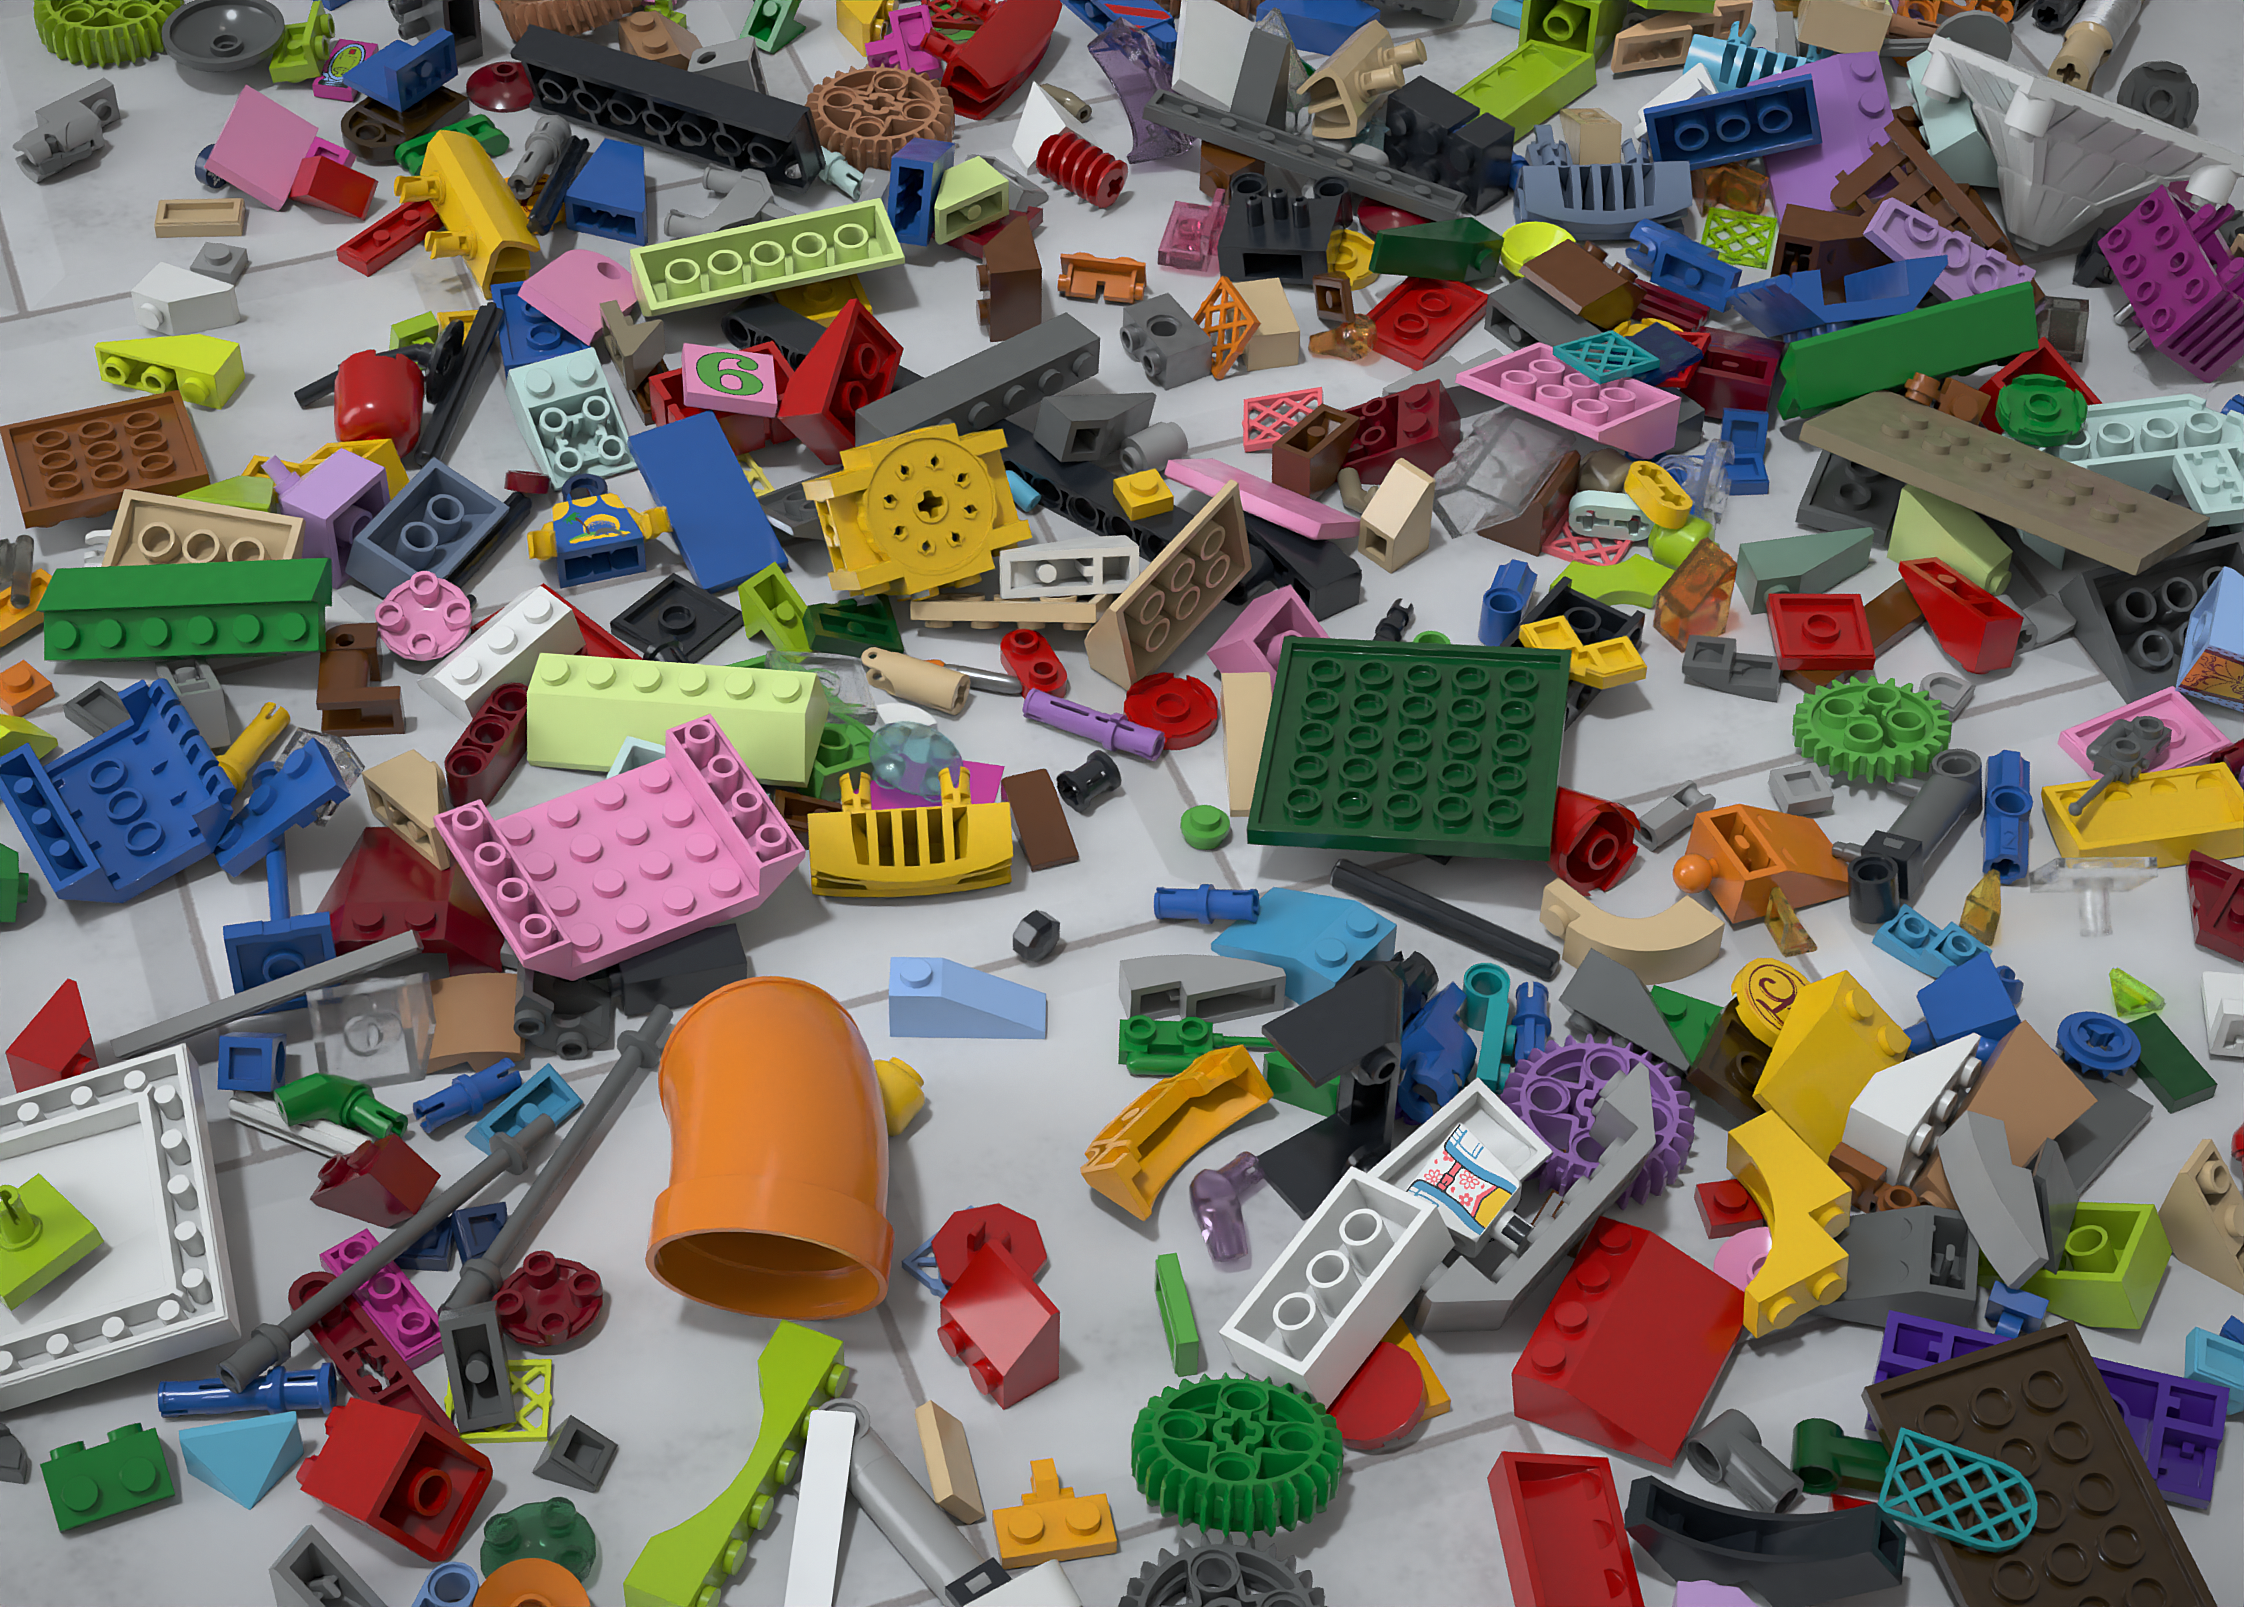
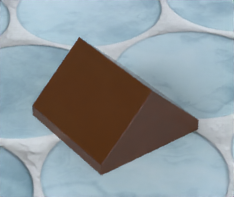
M1575 449L1512 476L1475 526L1474 530L1477 534L1538 557L1542 551L1543 543L1568 509L1571 498L1576 495L1581 461L1579 452Z

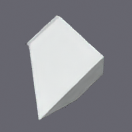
M1033 81L1012 143V154L1027 175L1038 173L1036 168L1037 154L1043 141L1050 135L1058 134L1062 136L1064 133L1072 132L1079 139H1085L1090 142L1091 146H1097L1102 149L1087 127Z

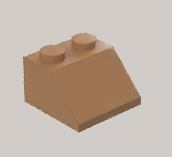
M656 10L636 12L631 16L617 19L619 49L622 52L687 71L693 51L703 48L696 35Z

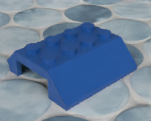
M1948 255L1906 259L1844 276L1847 303L1824 305L1820 270L1791 273L1792 278L1782 274L1733 288L1726 292L1725 299L1734 306V310L1767 337L1783 336V342L1791 343L1913 311L1948 265Z
M165 678L155 680L150 687L142 679L118 692L117 694L131 718L45 766H42L29 743L0 757V797L58 899L124 903L213 853L234 812L230 804L237 792L236 788L224 769L218 766L219 761L204 737L199 735V729L185 707L180 705V699Z

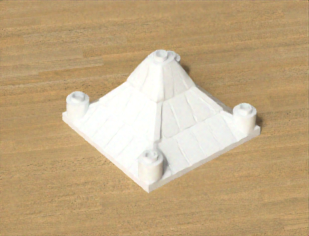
M1935 34L1927 50L1932 57L1920 83L1928 87L1925 95L1948 104L1950 97L1959 99L1963 90L1974 102L1972 106L1973 112L1998 164L1997 174L2007 229L2016 234L2014 242L2034 251L2038 250L2040 244L2051 247L2101 215L2104 209L2152 193L2161 184L2168 187L2170 182L2189 181L2185 191L2193 194L2189 201L2201 207L2206 204H2211L2214 207L2217 204L2226 206L2237 179L2244 177L2243 155L2142 112Z

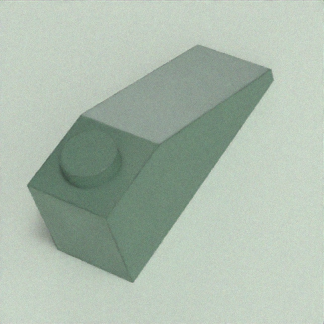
M1872 527L1740 544L1734 579L1751 615L1767 613L1766 602L1768 594H1822L1868 566L1874 531Z

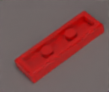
M430 200L406 202L336 249L338 261L369 277L423 241L428 231L436 232L444 225Z

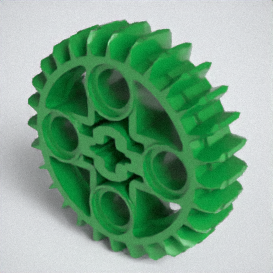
M1225 1372L1221 1379L1211 1380L1204 1373L1199 1383L1194 1384L1185 1378L1181 1380L1179 1389L1170 1386L1164 1387L1161 1397L1153 1396L1149 1398L1148 1406L1139 1410L1138 1419L1134 1424L1131 1438L1132 1476L1136 1480L1137 1491L1146 1494L1147 1504L1151 1507L1160 1506V1512L1164 1518L1178 1515V1521L1182 1528L1195 1523L1200 1525V1531L1203 1535L1210 1529L1222 1530L1226 1539L1230 1532H1244L1249 1540L1253 1535V1531H1264L1271 1538L1276 1532V1527L1281 1526L1287 1531L1292 1532L1295 1530L1298 1520L1306 1524L1311 1523L1315 1513L1321 1514L1325 1512L1328 1502L1336 1498L1343 1470L1342 1432L1336 1427V1418L1332 1415H1326V1408L1323 1403H1311L1312 1399L1307 1391L1296 1395L1293 1394V1387L1289 1382L1278 1387L1273 1385L1270 1376L1263 1382L1250 1379L1248 1372L1244 1379H1231L1227 1372Z

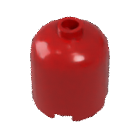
M375 349L352 354L341 362L339 373L335 379L334 428L336 440L338 442L391 439L400 460L412 452L421 433L425 398V376L419 366L405 355L399 353L396 354V359L388 356H376Z

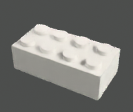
M1351 1166L1222 1327L1219 1334L1240 1370L1248 1372V1374L1261 1381L1270 1376L1273 1385L1278 1387L1289 1382L1293 1387V1394L1296 1395L1307 1391L1312 1399L1311 1403L1321 1402L1327 1410L1421 1289L1420 1286L1442 1262L1455 1243L1436 1205Z

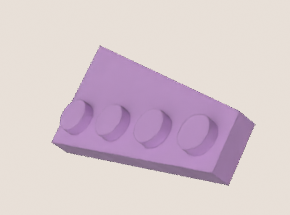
M1893 197L1882 202L1863 233L1867 239L1894 262L1948 255V265L1928 290L1942 303L2031 281L2036 273V270L2026 265L2019 267L2006 260V255L1993 248L1986 250L1970 242L1971 237L1959 231L1951 232L1939 226L1938 220Z

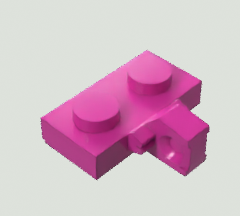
M923 4L888 12L893 33L884 36L883 40L865 43V51L870 68L880 67L883 62L885 68H894L899 64L901 70L907 71L913 67L916 70V75L926 72L930 80L943 77L941 61L919 50L926 32L929 33L931 27H933L928 5Z

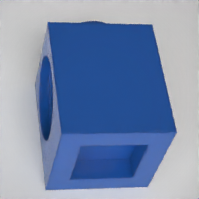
M231 1032L219 1036L217 1090L271 1092L284 1086L287 1034Z

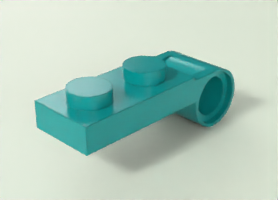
M1478 963L1471 966L1465 972L1462 991L1467 997L1460 1006L1459 1014L1466 1026L1483 1032L1476 1078L1478 1077L1494 1094L1501 1095L1510 1072V1064L1501 1063L1502 1055L1512 1057L1517 1028L1515 1025L1507 1024L1510 1004L1508 1003L1510 977L1498 965Z

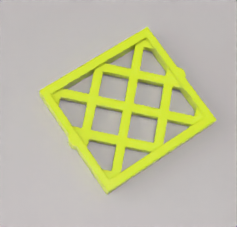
M552 1359L508 1360L513 1395L520 1391L531 1401L518 1412L515 1411L516 1422L502 1424L497 1429L493 1426L482 1428L485 1432L459 1433L461 1440L467 1444L548 1441L549 1412L553 1404L551 1395ZM517 1371H529L520 1379L512 1373ZM541 1374L545 1378L544 1391L537 1395L527 1384ZM448 1377L447 1395L444 1397L445 1413L452 1421L455 1408ZM539 1407L543 1410L542 1424L535 1428L525 1417ZM516 1424L525 1430L508 1432Z

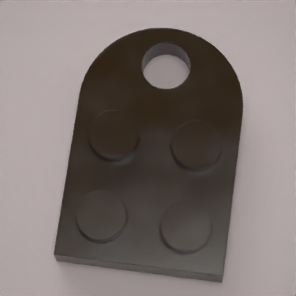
M441 86L401 113L368 96L348 110L341 120L344 146L360 158L375 161L395 159L396 149L402 143L449 126L470 111L469 99L462 94Z
M1735 997L1716 1015L1686 1080L1697 1087L1703 1095L1714 1100L1744 1124L1766 1113L1752 1095L1773 1048L1756 1038L1740 1020L1735 1009L1740 1003L1737 997Z

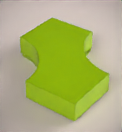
M1637 553L1624 562L1608 566L1587 565L1573 560L1553 581L1549 592L1566 576L1572 579V589L1608 606L1629 604L1650 609L1654 607L1674 584L1676 571Z

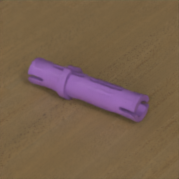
M1035 688L1028 692L1023 704L1022 712L1025 718L1044 722L1062 730L1102 743L1103 748L1114 752L1121 749L1155 762L1164 747V732L1137 725L1128 721L1126 715L1117 712L1112 715L1102 713L1078 703L1049 695Z

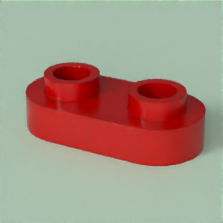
M1025 628L1007 633L1000 643V661L1008 675L1019 679L1023 689L1020 692L1021 696L1025 699L1028 692L1035 688L1049 695L1063 698L1067 691V672L1045 637L1037 631Z

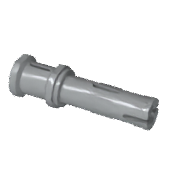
M543 115L537 121L534 128L535 131L528 136L525 142L526 153L507 182L517 199H527L532 195L536 184L541 179L547 166L557 162L562 149L572 136L569 123L561 116Z

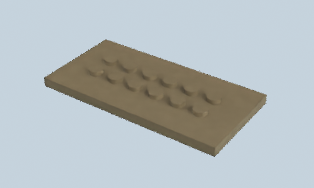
M1885 389L1871 392L1804 422L1799 437L1801 441L2134 576H2137L2205 535L2210 517Z

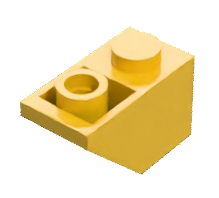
M836 0L837 29L863 57H867L865 43L884 39L890 22L888 12L898 10L899 1Z

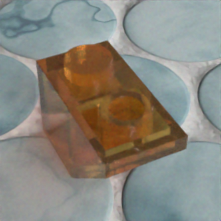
M1708 537L1700 540L1659 590L1653 627L1681 653H1684L1686 650L1689 635L1718 637L1724 634L1738 564Z

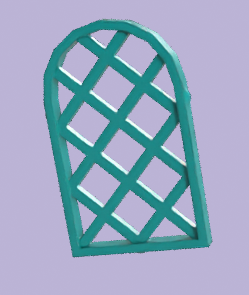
M1902 1427L1900 1428L1890 1463L1885 1470L1886 1476L1877 1503L1892 1520L1968 1547L1990 1552L2013 1549L2028 1537L2037 1520L2038 1502L2031 1484L2019 1471L1995 1459ZM1913 1442L1934 1450L1920 1455ZM1903 1443L1912 1459L1896 1466ZM1942 1455L1952 1473L1934 1480L1925 1462ZM1952 1456L1972 1462L1973 1464L1959 1469ZM1917 1466L1927 1484L1909 1491L1900 1473ZM1982 1469L1992 1487L1974 1494L1964 1476ZM1992 1470L1998 1471L2011 1479L1999 1483ZM1891 1479H1893L1902 1495L1885 1502ZM1957 1480L1967 1498L1949 1505L1939 1487ZM2018 1485L2024 1491L2028 1503L2014 1508L2004 1490ZM1931 1491L1941 1509L1923 1516L1914 1498ZM1996 1494L2006 1512L1989 1519L1979 1501ZM1906 1502L1914 1516L1891 1508ZM1971 1505L1981 1523L1963 1530L1954 1512ZM2029 1511V1522L2025 1527L2019 1515ZM1946 1516L1954 1530L1931 1522ZM2011 1519L2019 1534L2013 1539L2002 1541L1994 1526ZM1986 1530L1992 1542L1971 1536Z

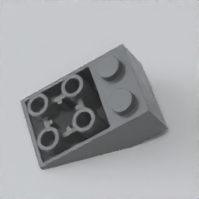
M1923 1205L1850 1216L1849 1227L1833 1238L1849 1254L1846 1292L1842 1293L1834 1302L1828 1305H1820L1806 1312L1807 1314L1885 1327L1888 1312L1892 1310L1968 1328L1976 1301L1979 1244L1971 1233L1961 1211Z

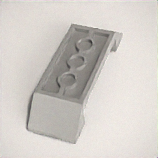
M1639 1062L1628 1075L1619 1070L1600 1091L1599 1095L1601 1098L1591 1110L1596 1119L1588 1135L1606 1150L1598 1159L1600 1164L1589 1179L1585 1175L1581 1176L1562 1199L1564 1204L1554 1216L1556 1219L1549 1214L1543 1217L1526 1238L1529 1242L1519 1253L1521 1258L1519 1259L1511 1253L1492 1274V1282L1462 1255L1450 1268L1440 1263L1422 1283L1420 1288L1423 1291L1414 1302L1419 1307L1412 1326L1420 1333L1499 1330L1594 1226L1599 1216H1603L1635 1181L1656 1144L1649 1069L1644 1064Z

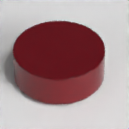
M508 470L506 472L504 489L524 493L550 494L551 477L548 474L521 470Z

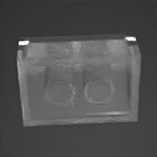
M1516 408L1498 414L1495 411H1490L1480 416L1472 424L1474 430L1468 438L1460 442L1453 449L1455 455L1450 462L1440 468L1433 476L1436 480L1433 511L1451 538L1464 536L1520 517L1577 438L1573 432Z

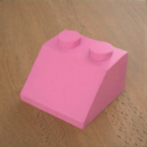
M1290 584L1253 599L1206 654L1221 674L1270 672L1273 696L1284 636L1330 637Z

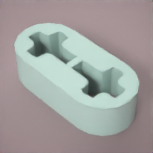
M1588 490L1577 493L1571 498L1569 503V525L1573 531L1584 536L1640 541L1649 537L1655 524L1628 494ZM1592 510L1594 512L1592 516H1585L1586 511ZM1632 515H1638V521H1632Z

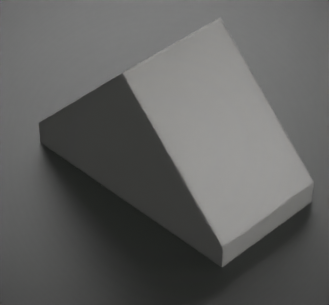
M312 1524L306 1525L268 1569L277 1607H388Z

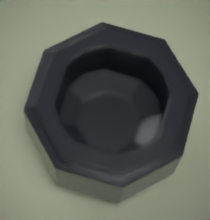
M1032 911L1020 921L1013 933V950L1028 961L1038 962L1053 951L1059 941L1060 922L1044 911Z

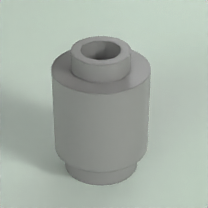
M1159 422L1122 441L1119 454L1120 462L1124 470L1130 475L1154 468L1159 473L1166 469L1168 460L1182 459V456L1188 452V441L1178 424L1174 422L1167 424Z

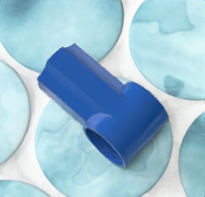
M1512 559L1505 565H1499L1491 588L1483 595L1478 637L1486 646H1499L1523 621L1536 587L1538 576L1529 568L1527 562Z

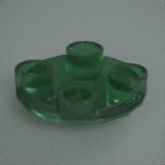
M553 1497L548 1501L526 1503L507 1513H499L492 1516L484 1526L485 1539L480 1548V1565L485 1579L499 1567L509 1562L525 1558H539L563 1566L582 1583L589 1576L596 1559L595 1534L587 1519L576 1511L575 1505L568 1498Z

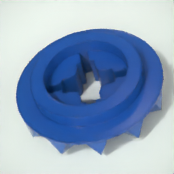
M2085 1011L2071 1014L2062 1020L2057 1031L2058 1036L2055 1047L2065 1052V1062L2078 1063L2082 1067V1073L2088 1070L2097 1071L2103 1079L2111 1072L2124 1076L2130 1067L2136 1066L2141 1053L2139 1039L2132 1029L2122 1021L2103 1013ZM2100 1046H2107L2106 1051H2104Z

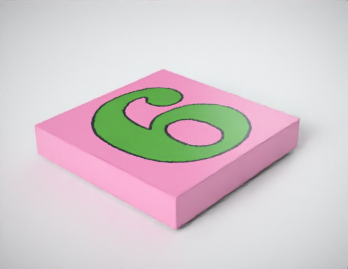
M684 343L681 355L684 405L775 418L777 394L773 355Z

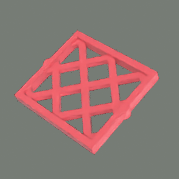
M1322 387L1244 399L1242 427L1245 452L1272 448V445L1283 436L1276 432L1283 424L1292 428L1296 426L1298 422L1290 418L1299 411L1308 416L1314 410L1306 407V405L1314 399L1318 401V406L1322 403L1324 404ZM1283 404L1292 408L1284 415L1275 412ZM1253 409L1261 412L1254 420L1250 419V411ZM1268 416L1277 420L1269 427L1260 424ZM1252 429L1262 432L1255 439H1250V431Z
M1568 507L1543 543L1541 552L1568 562L1574 560L1587 565L1608 566L1620 563L1634 541L1625 540L1623 543L1622 540L1613 539L1616 545L1602 547L1598 539L1604 538L1584 535L1574 537L1570 531ZM1588 510L1586 512L1593 514L1594 511ZM1563 532L1566 538L1556 540L1560 533ZM1591 541L1595 547L1592 550L1581 551L1577 543ZM1570 545L1574 553L1559 547ZM1617 552L1612 561H1610L1607 554ZM1600 556L1603 563L1589 559V557Z

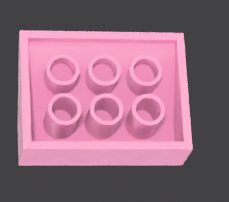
M1541 342L1456 374L1455 383L1519 408L1526 414L1538 416L1556 423L1563 429L1588 436L1597 443L1625 450L1630 456L1637 459H1652L1655 455L1669 450L1675 445L1681 397L1630 377L1599 385L1552 355L1553 347Z

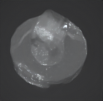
M1714 438L1706 450L1704 459L1684 455H1668L1660 459L1656 464L1666 471L1672 468H1679L1687 473L1685 482L1680 486L1690 496L1693 505H1695L1694 516L1710 522L1716 530V523L1720 524L1724 515L1732 481L1728 479V469L1725 468V463L1734 464L1735 454L1732 441Z

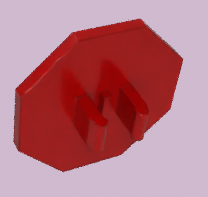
M1000 1203L953 1212L931 1241V1248L941 1282L952 1287L983 1245L994 1237L1000 1241L1034 1280L1047 1262V1254L1036 1221Z

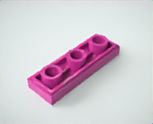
M366 1228L319 1254L321 1266L326 1272L338 1277L376 1247L379 1242ZM394 1261L352 1293L353 1297L411 1370L416 1369L444 1352L438 1324V1314Z

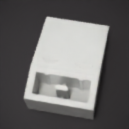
M1972 1033L1875 1073L1850 1106L1842 1142L1887 1167L1884 1182L1891 1186L1902 1185L1908 1188L1912 1187L1924 1167L1925 1162L1922 1160L1927 1153L1932 1154L1937 1145V1140L1944 1134L1947 1125L1953 1119L1967 1096L1966 1089L1972 1085L1980 1070L1982 1061L1975 1058L1981 1039L1980 1035Z

